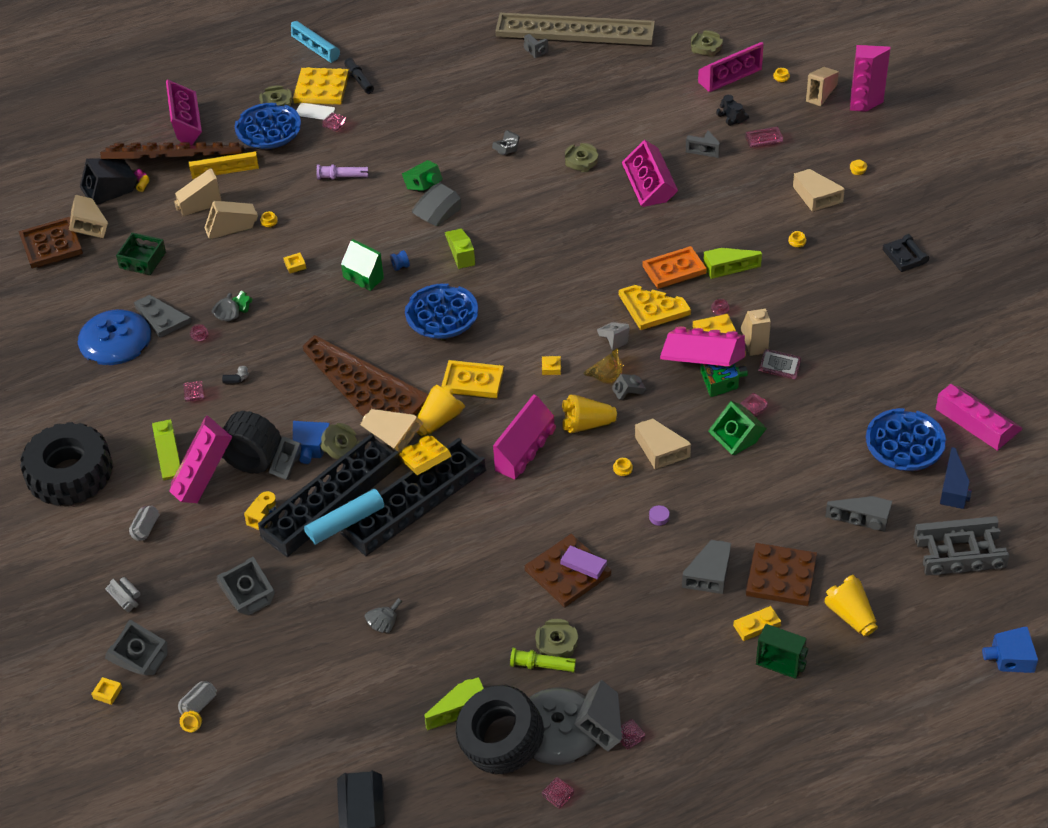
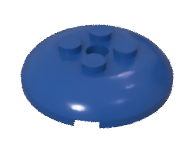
M263 103L252 106L242 112L239 120L235 122V132L240 141L256 149L281 147L293 140L301 127V119L295 109L288 105L284 107L278 106L276 103Z
M434 284L424 287L415 292L410 297L407 306H405V317L409 326L418 334L433 339H447L462 334L474 324L478 315V304L473 294L463 287H450L449 284Z
M123 309L108 310L97 314L84 324L79 332L78 347L81 354L87 360L97 361L100 365L122 364L141 354L140 351L149 345L151 329L148 322L138 313Z
M904 408L892 409L880 413L869 423L866 432L867 447L874 458L890 468L901 471L925 469L937 462L944 452L946 437L942 427L936 420L923 412L904 411Z

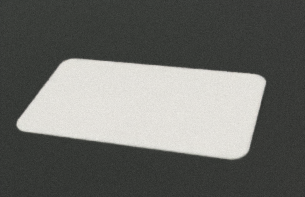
M300 103L296 111L301 117L330 120L335 108Z

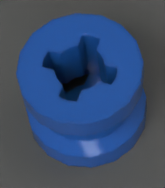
M404 250L400 251L399 254L390 255L391 264L395 271L400 270L401 267H410L408 256Z

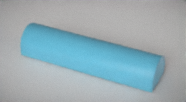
M291 22V36L330 63L338 59L340 50L300 22Z
M372 489L304 526V530L316 545L384 507L383 499L376 489Z

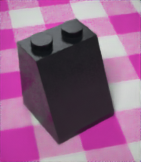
M86 158L80 188L87 198H92L95 204L98 205L133 192L134 185L137 183V177L125 159Z

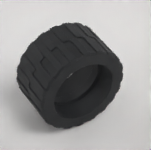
M251 411L235 412L223 427L232 436V439L222 458L242 472L259 474L266 471L274 459L282 439L280 432L273 423L259 414Z

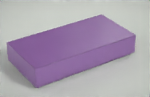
M569 546L561 559V565L598 579L607 565V560Z

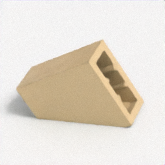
M822 67L811 72L808 75L806 102L821 106L838 85L839 71Z
M212 168L175 193L177 200L174 201L177 211L180 210L182 216H186L211 208L213 201H221L217 178Z
M811 169L794 173L793 187L812 212L843 202L845 189L842 186Z
M75 195L71 209L69 230L104 238L108 222L94 200Z
M213 201L205 224L208 239L253 228L254 222L257 221L258 217L257 211H255L253 204Z
M766 309L747 311L742 323L741 332L742 335H745V344L750 356L768 352L771 321Z
M371 409L363 417L360 425L400 453L414 437L423 422L415 415Z
M650 419L635 424V438L654 469L690 457V442L658 421Z

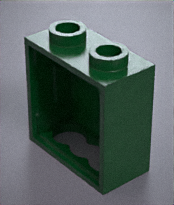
M131 233L116 254L119 268L151 275L166 253L164 240ZM137 238L156 242L158 245L157 247L148 246L147 244L143 245L137 241Z
M765 624L758 639L756 665L797 679L799 672H804L807 660H805L809 650L806 647L807 638Z

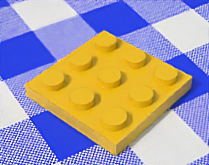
M301 68L293 96L294 103L341 105L349 77V69Z

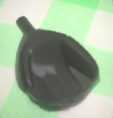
M228 293L226 298L218 301L212 308V313L219 320L231 321L239 317L238 304L231 299V293Z
M398 598L391 608L378 607L368 611L364 617L369 626L381 633H390L397 616L394 611L401 604L402 600Z

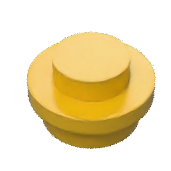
M778 68L774 72L773 77L778 82H785L789 80L790 74L786 68Z
M862 160L852 161L850 163L851 172L855 175H862L867 170V164Z
M268 211L262 214L260 222L265 227H272L277 224L278 218L273 212Z
M800 231L793 232L789 236V244L794 247L804 246L806 244L805 234Z
M619 458L613 465V471L619 476H627L633 471V465L629 459Z
M186 711L180 717V726L186 732H195L202 724V718L196 711Z

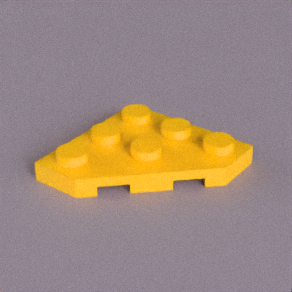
M638 285L619 290V297L640 330L691 315V309L682 297L676 296L672 298L666 296L664 292L653 289L651 292L643 290Z

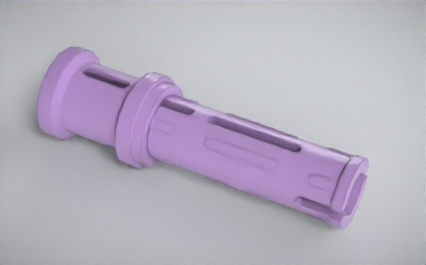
M317 164V180L321 178H331L334 180L336 177L368 178V173H361L368 172V167H336L334 164L331 166H320V164Z

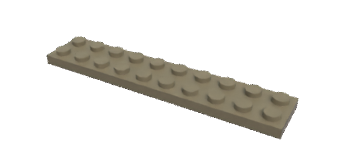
M500 13L495 35L496 37L524 38L525 35L530 34L535 39L546 38L548 40L652 45L655 21Z

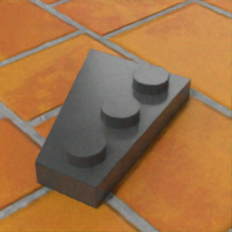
M151 295L134 302L135 308L159 338L192 323L191 317Z

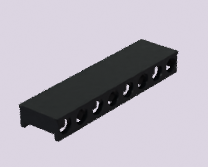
M371 433L258 523L260 537L284 556L288 557L310 539L304 530V526L367 493L401 465L399 452L389 449L375 439L374 434ZM371 441L370 446L365 450V446ZM355 453H357L355 459L353 460L351 457H352ZM343 464L341 470L337 472V468ZM329 475L328 480L323 482V479ZM315 486L313 492L308 495L309 490ZM300 498L299 503L295 506V501ZM283 510H286L285 514L281 518H279L280 513ZM271 521L270 526L265 529V525Z
M457 438L446 446L451 453L450 458L419 475H416L412 470L379 493L384 502L382 509L341 530L340 534L366 557L487 471L485 458H480L462 443V439Z

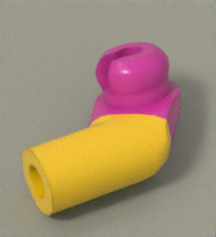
M138 169L134 172L139 182L136 189L143 192L149 183V177L145 172Z

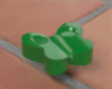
M240 291L238 296L232 300L238 304L241 312L246 313L249 309V303L253 299L247 296L246 292Z

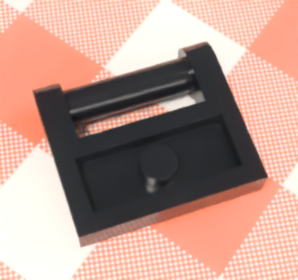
M906 234L902 239L883 245V251L900 272L923 265L930 259L915 244L910 234ZM905 246H909L917 258H914Z

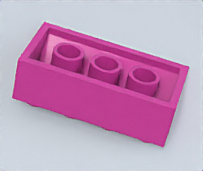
M760 42L699 69L698 83L708 92H712L762 70L764 43Z
M856 45L850 111H868L884 102L890 47Z
M167 79L166 87L170 118L177 140L180 142H190V145H193L202 132L196 91Z
M642 141L622 161V165L642 207L666 203L678 192L659 148L650 142Z
M676 327L675 330L668 333L660 359L731 366L745 357V335L738 334L736 331L721 333L720 330L703 331L702 328L687 330L686 327Z
M950 384L938 394L937 411L997 451L1022 430L1021 426L959 386Z
M533 394L493 445L495 471L512 479H516L519 474L524 472L528 462L534 459L538 449L544 446L546 439L554 433L556 428L554 415L537 395Z
M206 416L171 482L169 492L180 502L198 503L232 439V436L209 416Z

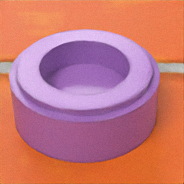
M654 506L649 511V520L654 525H664L669 521V510L664 506Z

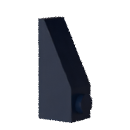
M951 447L940 504L964 509L965 502H970L972 490L968 489L970 481L957 450Z

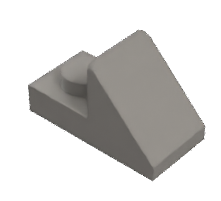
M611 322L597 329L599 336L607 337L611 349L615 350L628 343L630 327L629 324Z

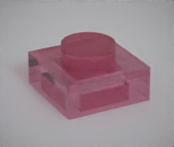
M330 113L322 123L323 127L337 132L346 123V120L343 116Z
M202 381L183 383L185 402L204 399Z
M752 393L741 402L755 417L768 407V402L755 393Z
M633 719L621 725L622 740L620 742L627 750L645 739V733Z
M558 777L542 791V796L559 809L574 795V789Z

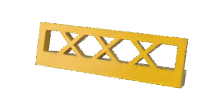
M256 152L189 162L192 179H196L211 168L215 175L259 169Z

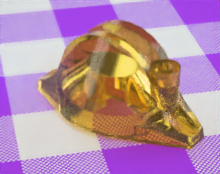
M618 348L587 369L583 374L594 377L603 383L614 382L625 366L619 360Z

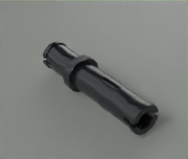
M352 58L346 59L344 65L349 69L350 75L357 80L365 93H372L374 86L363 74L362 68Z

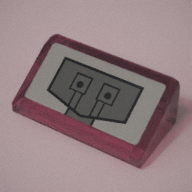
M765 349L759 371L796 379L801 366V357Z

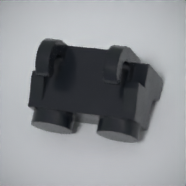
M725 95L720 104L723 111L718 108L716 114L719 117L727 116L726 124L731 126L749 119V115L743 109V105L733 100L732 95Z

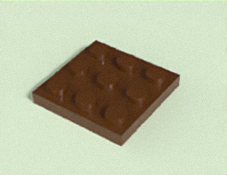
M70 217L19 231L31 269L83 254L76 233L69 230Z
M572 534L524 565L525 571L564 608L611 576V569L608 566L604 568L599 578L595 579L561 565V559L569 546L594 555Z
M756 543L746 596L808 606L817 552Z

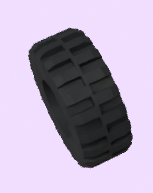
M73 422L55 424L53 427H47L41 433L34 435L31 441L26 444L20 459L21 471L27 488L31 491L32 495L45 503H52L56 506L74 505V503H82L89 497H94L107 484L106 481L110 479L113 468L112 457L104 436L91 426L87 427L83 423L74 424ZM79 459L77 463L70 467L54 468L65 460Z

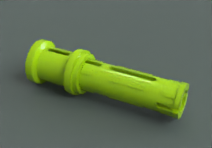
M512 648L510 659L511 667L520 665L527 666L528 669L542 667L574 672L576 659L536 654L534 650H530V652L519 651L516 648Z

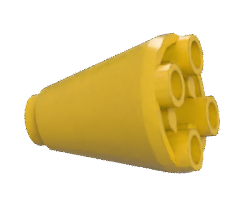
M439 385L432 387L418 415V418L423 422L416 432L420 436L430 435L458 416L465 408V405L453 396L454 392L449 387L445 386L442 388Z
M569 395L567 400L562 402V410L565 412L562 427L563 430H567L569 433L608 425L616 421L617 411L611 405L577 395Z
M851 575L844 580V584L837 587L835 585L826 591L828 596L824 602L827 607L859 634L862 633L866 637L878 628L859 578Z

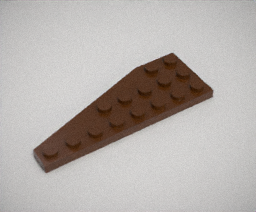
M117 142L114 145H110V147H106L105 150L100 152L101 159H138L145 155H148L149 158L161 157L163 154H165V157L194 156L198 152H201L203 155L215 154V152L221 155L241 154L244 152V145H239V142H229V145H223V142H213V145H206V142H197L196 145H190V142H181L178 145H174L173 142H165L163 145H157V142H149L147 145H141L140 142H133L131 145Z
M316 335L303 345V351L363 417L371 409L416 416L421 411L428 397V394Z

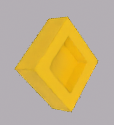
M301 253L283 257L289 273L306 269V263Z
M542 356V375H561V356Z
M102 677L92 692V697L95 700L112 705L122 690V685L119 682Z

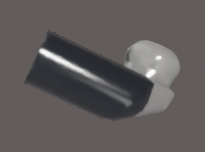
M239 366L238 373L235 375H223V384H239L248 377V368L246 366Z

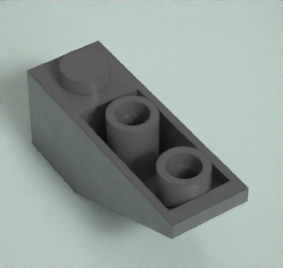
M874 496L828 501L825 517L885 532L892 501Z

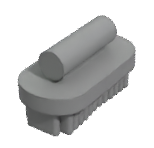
M144 506L139 509L129 528L130 535L134 540L143 541L149 536L160 516L159 510L154 506Z
M126 577L121 578L119 583L113 578L105 588L128 613L139 605L135 599L140 596V592Z
M207 681L197 683L179 701V712L181 715L186 711H196L199 713L217 695V689L212 683Z

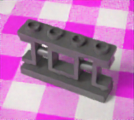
M997 516L916 524L914 532L915 543H917L918 547L928 546L930 555L924 556L923 559L925 575L1007 567L1009 553L1006 548H995L993 540L999 539L1000 535ZM975 537H983L984 541L976 542ZM934 541H943L944 545L936 546ZM969 543L971 551L954 552L952 544ZM987 549L988 554H980L979 550ZM947 553L948 558H939L938 554Z

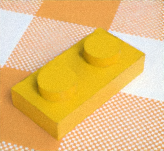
M769 606L734 620L733 626L742 640L745 641L760 635L765 624L780 627L781 620L773 608Z

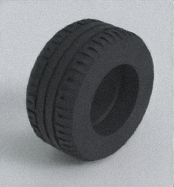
M496 685L477 692L462 707L456 721V739L461 750L477 768L491 774H507L523 767L536 755L543 741L544 724L540 712L523 691L513 686ZM504 716L516 717L515 726L506 738L496 743L484 742L485 733L495 720Z

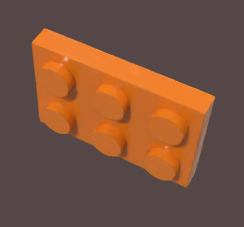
M691 246L645 260L642 265L657 289L706 274L707 268Z

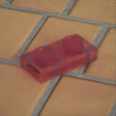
M778 126L748 131L745 135L750 148L783 142V136Z

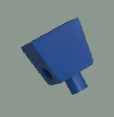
M293 421V440L301 443L299 458L301 463L309 464L311 458H321L324 451L321 449V437L330 423Z
M1028 627L997 633L994 635L992 647H983L982 649L984 660L996 659L1000 671L1035 673L1038 658Z

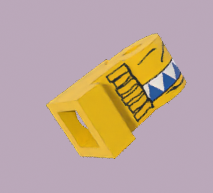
M269 491L263 492L254 500L244 513L247 526L259 530L258 523L277 509L274 493Z

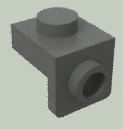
M527 34L524 36V49L534 58L548 53V40L545 38L537 41L532 35Z
M507 130L504 133L503 140L493 142L492 148L502 155L516 152L520 136Z
M620 374L612 386L619 400H623L627 392L643 394L646 390L641 378L637 375Z

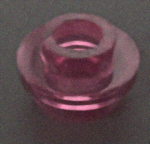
M717 299L711 305V311L718 316L724 315L729 312V305L726 300Z
M201 324L193 326L190 331V337L194 341H202L209 334L207 328Z

